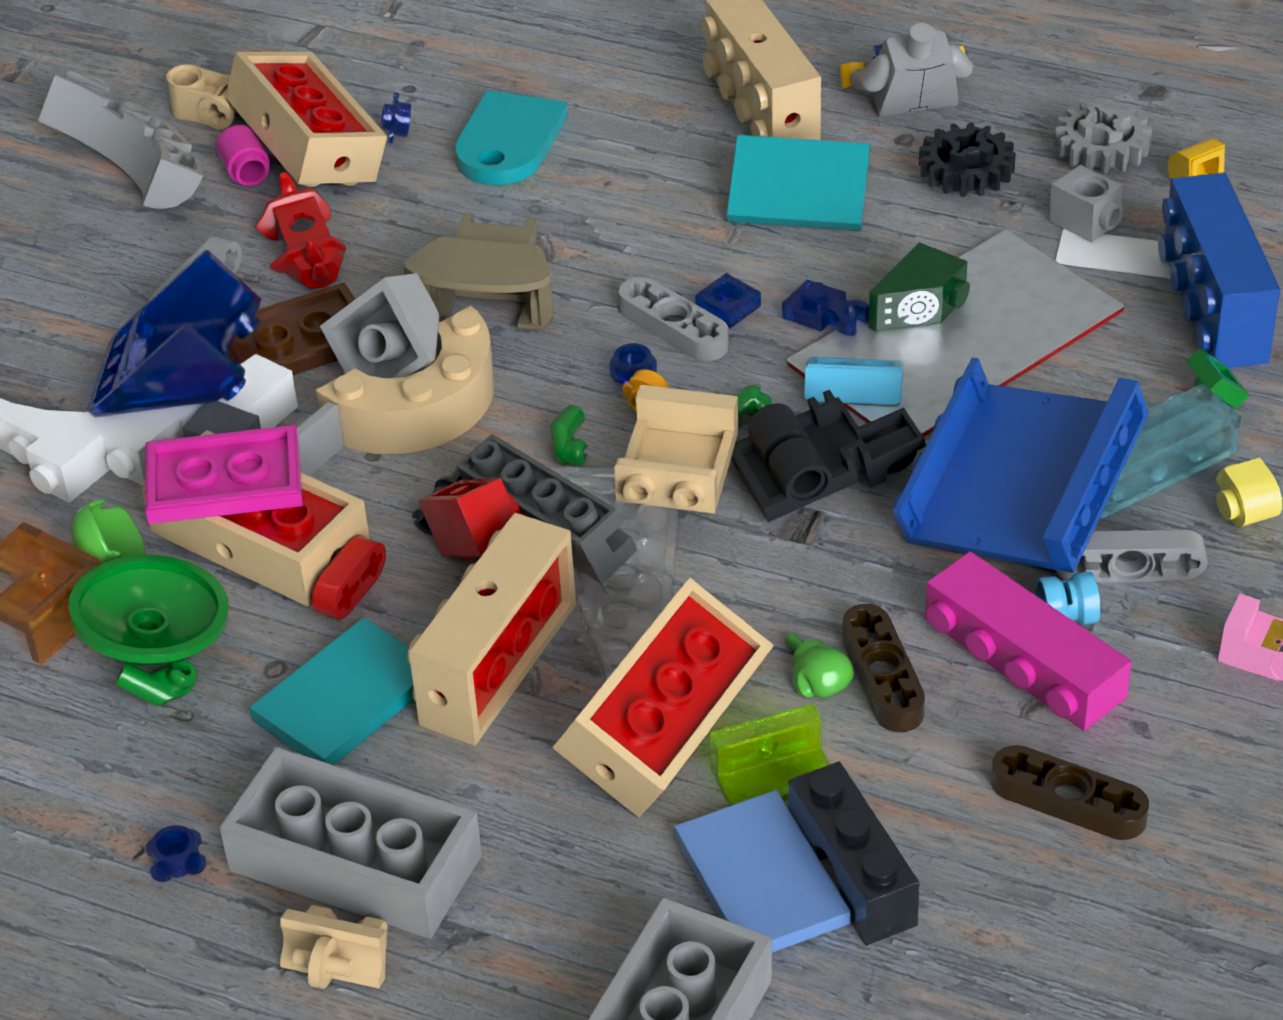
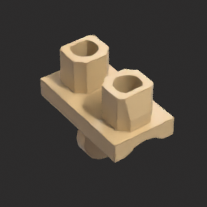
M311 905L306 912L287 909L281 916L280 927L283 930L284 939L280 967L308 973V983L311 987L325 989L332 978L380 988L385 980L388 924L385 920L366 916L358 923L338 920L330 908Z

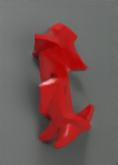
M287 172L280 173L279 196L267 202L255 228L266 238L278 240L279 226L286 244L287 251L270 264L271 270L294 277L309 289L322 288L337 281L346 246L342 241L331 236L325 223L331 219L329 205L313 189L299 191ZM305 217V220L315 222L314 226L306 231L296 232L290 229L296 223V219Z

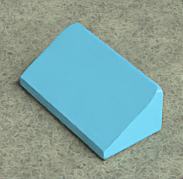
M810 357L805 366V400L815 397L817 402H825L823 392L830 389L835 398L839 397L843 403L898 405L901 402L904 362H901V360Z

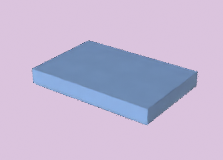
M777 790L674 826L675 840L718 917L770 936L772 953L850 924L851 911Z

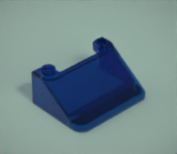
M204 250L135 313L112 337L106 348L86 409L87 412L94 418L212 403L221 398L226 401L231 400L246 383L244 378L245 368L238 362L231 363L227 359L231 339L235 335L240 340L244 339L258 325L260 319L255 314L260 307L261 298L212 252Z

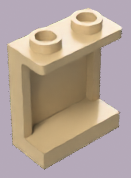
M640 384L636 396L637 421L625 458H618L614 466L616 501L715 514L738 435V396Z

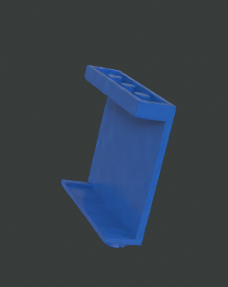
M972 357L963 376L956 380L953 395L945 411L937 417L933 434L927 446L917 456L910 479L904 490L895 499L893 514L906 542L966 554L971 551L977 556L1074 573L1149 414L1138 380L1118 378L1108 401L991 385L987 381L979 358Z

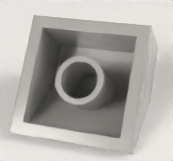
M418 273L384 277L323 323L320 328L345 373L356 368L369 376L381 378L406 377L421 371L435 361L440 314Z

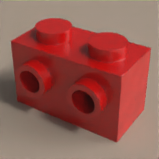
M501 478L460 480L418 500L441 555L461 556L463 561L481 557L487 550L492 535L497 530H502L514 513L521 514L517 501L511 494L506 492Z

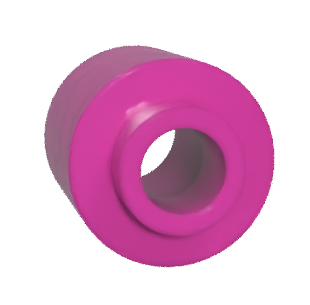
M236 125L227 128L219 135L215 144V150L231 179L244 186H255L264 181L269 172L270 160L254 131L247 126Z

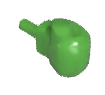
M789 633L785 637V643L795 651L792 657V664L794 666L792 670V684L800 696L808 699L814 696L825 699L841 692L850 684L854 677L853 666L849 658L841 650L824 644L818 639L804 642L795 633Z

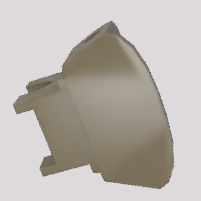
M464 212L455 237H436L403 261L405 275L418 273L440 314L439 321L450 317L455 296L525 302L518 321V328L539 330L547 326L553 319L550 271L543 249L535 245L537 239L536 218L527 217L524 227L474 223L473 213Z

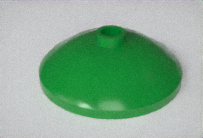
M134 555L100 564L88 571L76 582L69 597V620L76 635L97 652L117 661L130 664L161 665L189 658L213 644L224 631L228 621V597L220 582L203 568L188 561L168 556Z

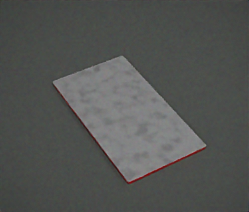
M1004 230L958 257L968 261L967 282L970 284V291L963 306L955 308L942 323L874 331L869 329L868 310L787 359V365L805 378V366L810 357L901 360L904 363L900 404H843L866 423L904 407L924 437L934 430L937 417L943 414L953 395L956 380L963 376L972 357L979 358L989 384L1005 386L1124 311V304L1010 231Z

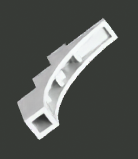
M255 354L229 373L195 390L160 402L125 409L92 412L55 411L15 404L0 398V449L13 455L19 462L29 464L31 470L29 472L30 479L41 492L45 494L51 493L68 503H71L109 470H112L121 478H128L145 486V442L184 438L182 427L209 399H214L258 415L261 429L275 427L298 407L293 374L291 370Z

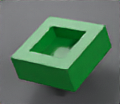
M1199 348L1186 361L1198 377L1193 382L1194 385L1210 401L1215 402L1220 398L1237 409L1250 396L1229 367L1203 349Z

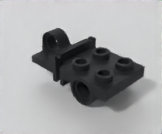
M830 389L823 392L824 403L819 405L815 397L807 399L810 410L796 416L792 409L785 404H770L761 408L753 415L748 424L749 436L735 442L731 461L767 522H770L858 483V471L867 479L869 486L872 488L886 481V473H896L908 467L915 459L917 451L926 447L925 438L903 407L858 427L839 397L835 398Z

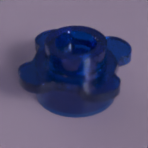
M394 92L392 104L384 103L381 115V129L388 130V143L391 144L394 141V136L407 137L411 119V103L400 102L398 92Z
M180 825L168 826L158 831L146 845L147 854L153 857L154 862L150 869L152 878L158 882H167L172 877L178 878L187 874L196 875L201 873L205 869L207 862L205 856L199 853L198 846L202 842L200 833Z

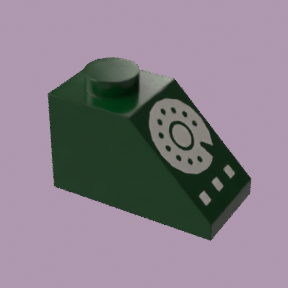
M919 242L869 292V329L884 331L942 323L955 308L962 307L970 291V284L967 282L968 261Z

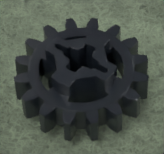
M954 123L950 124V130L947 132L937 128L935 129L934 137L925 136L923 146L919 147L920 176L929 177L928 185L930 187L943 185V193L945 194L954 191L959 192L960 197H965L968 191H975L977 195L984 196L985 188L988 187L991 190L998 191L1000 190V182L1009 183L1011 181V173L1015 172L1016 153L1013 152L1014 143L1005 142V134L1003 132L992 135L991 126L979 128L975 127L974 123H968L966 129H960Z

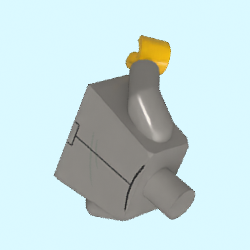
M919 22L911 26L908 35L889 37L884 40L879 55L866 68L863 62L841 64L839 66L841 88L853 86L855 89L871 92L879 117L958 105L956 77L961 79L968 77L972 73L973 64L966 55L964 46L949 44L945 32L935 30L928 23Z

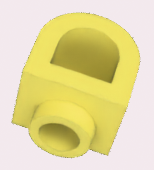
M1260 457L1243 463L1228 465L1218 473L1216 482L1220 487V491L1217 492L1216 501L1219 512L1225 520H1231L1236 527L1240 528L1280 515L1282 497L1279 486L1273 474Z

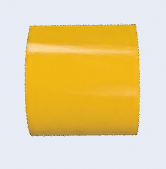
M1209 138L1173 153L1168 160L1170 179L1224 173L1225 144L1215 138Z

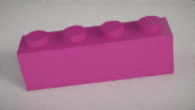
M971 551L927 582L925 619L938 632L950 636L967 648L975 658L985 661L1008 677L1016 687L1025 689L1049 706L1057 716L1066 718L1081 730H1087L1127 698L1132 660Z

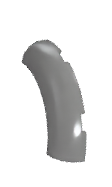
M61 65L53 78L38 122L83 142L117 164L140 188L144 199L143 206L159 210L177 207L191 198L199 186L204 172L201 158L190 155L192 144L169 123L138 102L118 101L109 94L110 88L107 85Z

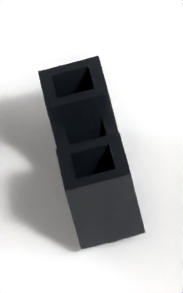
M838 761L789 779V811L819 860L830 859L837 876L840 895L851 911L850 922L865 946L918 926L920 882L841 762Z

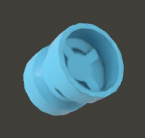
M1092 572L1074 573L1067 580H1059L1055 576L1037 578L1035 595L1080 625L1096 624L1099 622L1100 598L1098 586Z

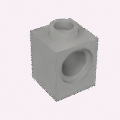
M1079 165L1051 184L1050 222L1093 242L1107 231L1114 229L1121 222L1123 215V185Z

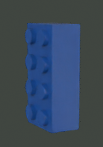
M1226 172L1171 178L1169 198H1164L1162 203V214L1166 228L1165 235L1159 236L1158 251L1161 262H1168L1170 267V279L1173 290L1175 292L1180 291L1183 298L1185 319L1192 321L1195 326L1198 349H1203L1229 368L1268 364L1270 361L1280 287Z

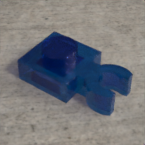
M806 280L781 303L783 319L819 331H823L830 324L836 326L837 331L843 335L855 336L857 334L856 320L864 323L869 322V305L866 302L847 300L845 291L811 280Z

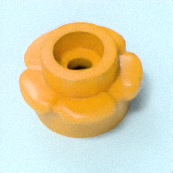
M643 369L636 371L633 377L630 378V381H626L623 384L622 392L627 398L629 406L637 411L636 396L640 384L669 388L667 381L658 373Z

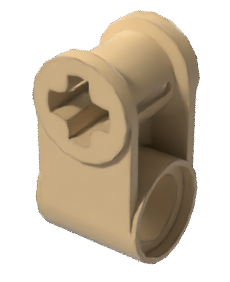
M192 64L178 65L168 71L166 79L171 113L175 118L200 123L217 130L227 129L232 124L236 109L226 99L230 75L202 69Z

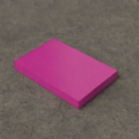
M297 425L145 442V512L148 524L303 506Z

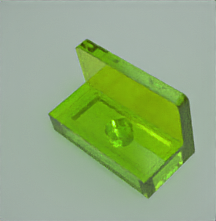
M814 703L710 732L711 770L728 806L774 790L778 791L784 802L789 801V779L830 765L822 750V718Z

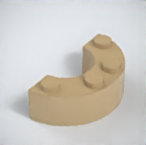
M469 306L439 322L436 346L437 359L424 370L406 377L381 378L369 376L355 368L316 389L319 409L329 401L338 405L345 447L373 454H406L424 451L459 437L483 417L492 402L495 381L490 333L486 322L476 309Z

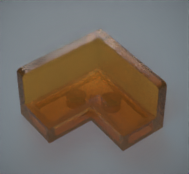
M23 522L0 541V571L17 579L0 594V621L25 633L32 660L42 665L76 635L69 620L70 593L76 582L88 571L100 565L101 562L100 559Z

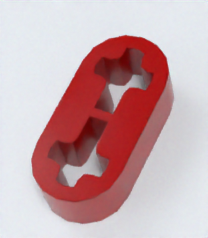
M360 535L354 536L317 580L312 595L314 610L338 620L346 618L381 575L386 560L385 546L380 542Z

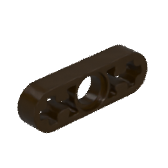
M859 604L851 607L843 616L842 641L876 720L883 728L893 732H908L916 729L924 719L925 693L888 613L881 607L873 604ZM864 628H867L870 633H875L874 642L868 644V636ZM877 661H888L897 668L890 673H877L871 670L869 666ZM897 690V697L903 708H900L896 702H891L892 693Z
M1020 745L1002 748L993 758L991 785L993 790L1006 800L1113 839H1133L1142 834L1146 828L1149 800L1144 791L1135 785ZM1017 770L1021 771L1017 777L1011 776L1014 775ZM1042 778H1045L1044 787H1041ZM1062 785H1073L1080 788L1084 795L1078 799L1069 800L1058 796L1054 790ZM1094 797H1098V801H1097V806H1096V807L1093 806V805H1094ZM1121 808L1127 809L1123 815L1116 814Z

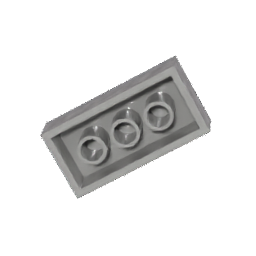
M275 747L220 826L229 871L363 917L367 916L385 920L389 926L431 939L482 856L477 811Z
M663 897L588 1020H750L772 982L771 937Z

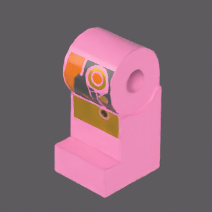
M1240 593L1224 625L1218 662L1270 679L1283 681V619L1258 611L1260 600Z

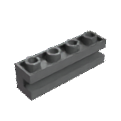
M493 434L477 445L470 454L456 465L463 480L501 478L506 492L511 494L517 501L521 515L570 530L573 567L600 584L604 583L638 551L632 537L618 529L624 521L615 507Z

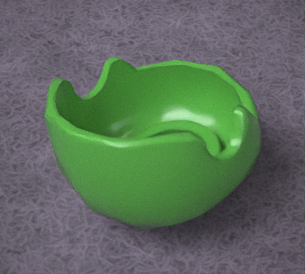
M104 499L95 500L83 505L76 511L71 523L74 551L89 569L121 557L146 555L144 541L130 515L121 506L101 508V505L105 503Z

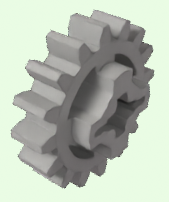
M1098 100L1097 104L1092 105L1082 102L1080 103L1079 111L1068 108L1066 109V117H1058L1054 145L1059 147L1058 155L1060 157H1070L1069 165L1071 166L1081 163L1091 170L1094 167H1101L1104 174H1108L1110 169L1115 168L1124 172L1126 171L1127 163L1138 166L1141 164V157H1148L1152 126H1147L1148 118L1146 116L1136 117V108L1121 109L1120 102H1115L1111 107L1105 106L1103 100Z

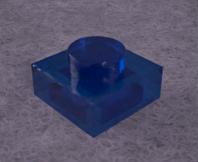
M725 273L695 295V304L726 322L728 328L731 329L761 307V292Z

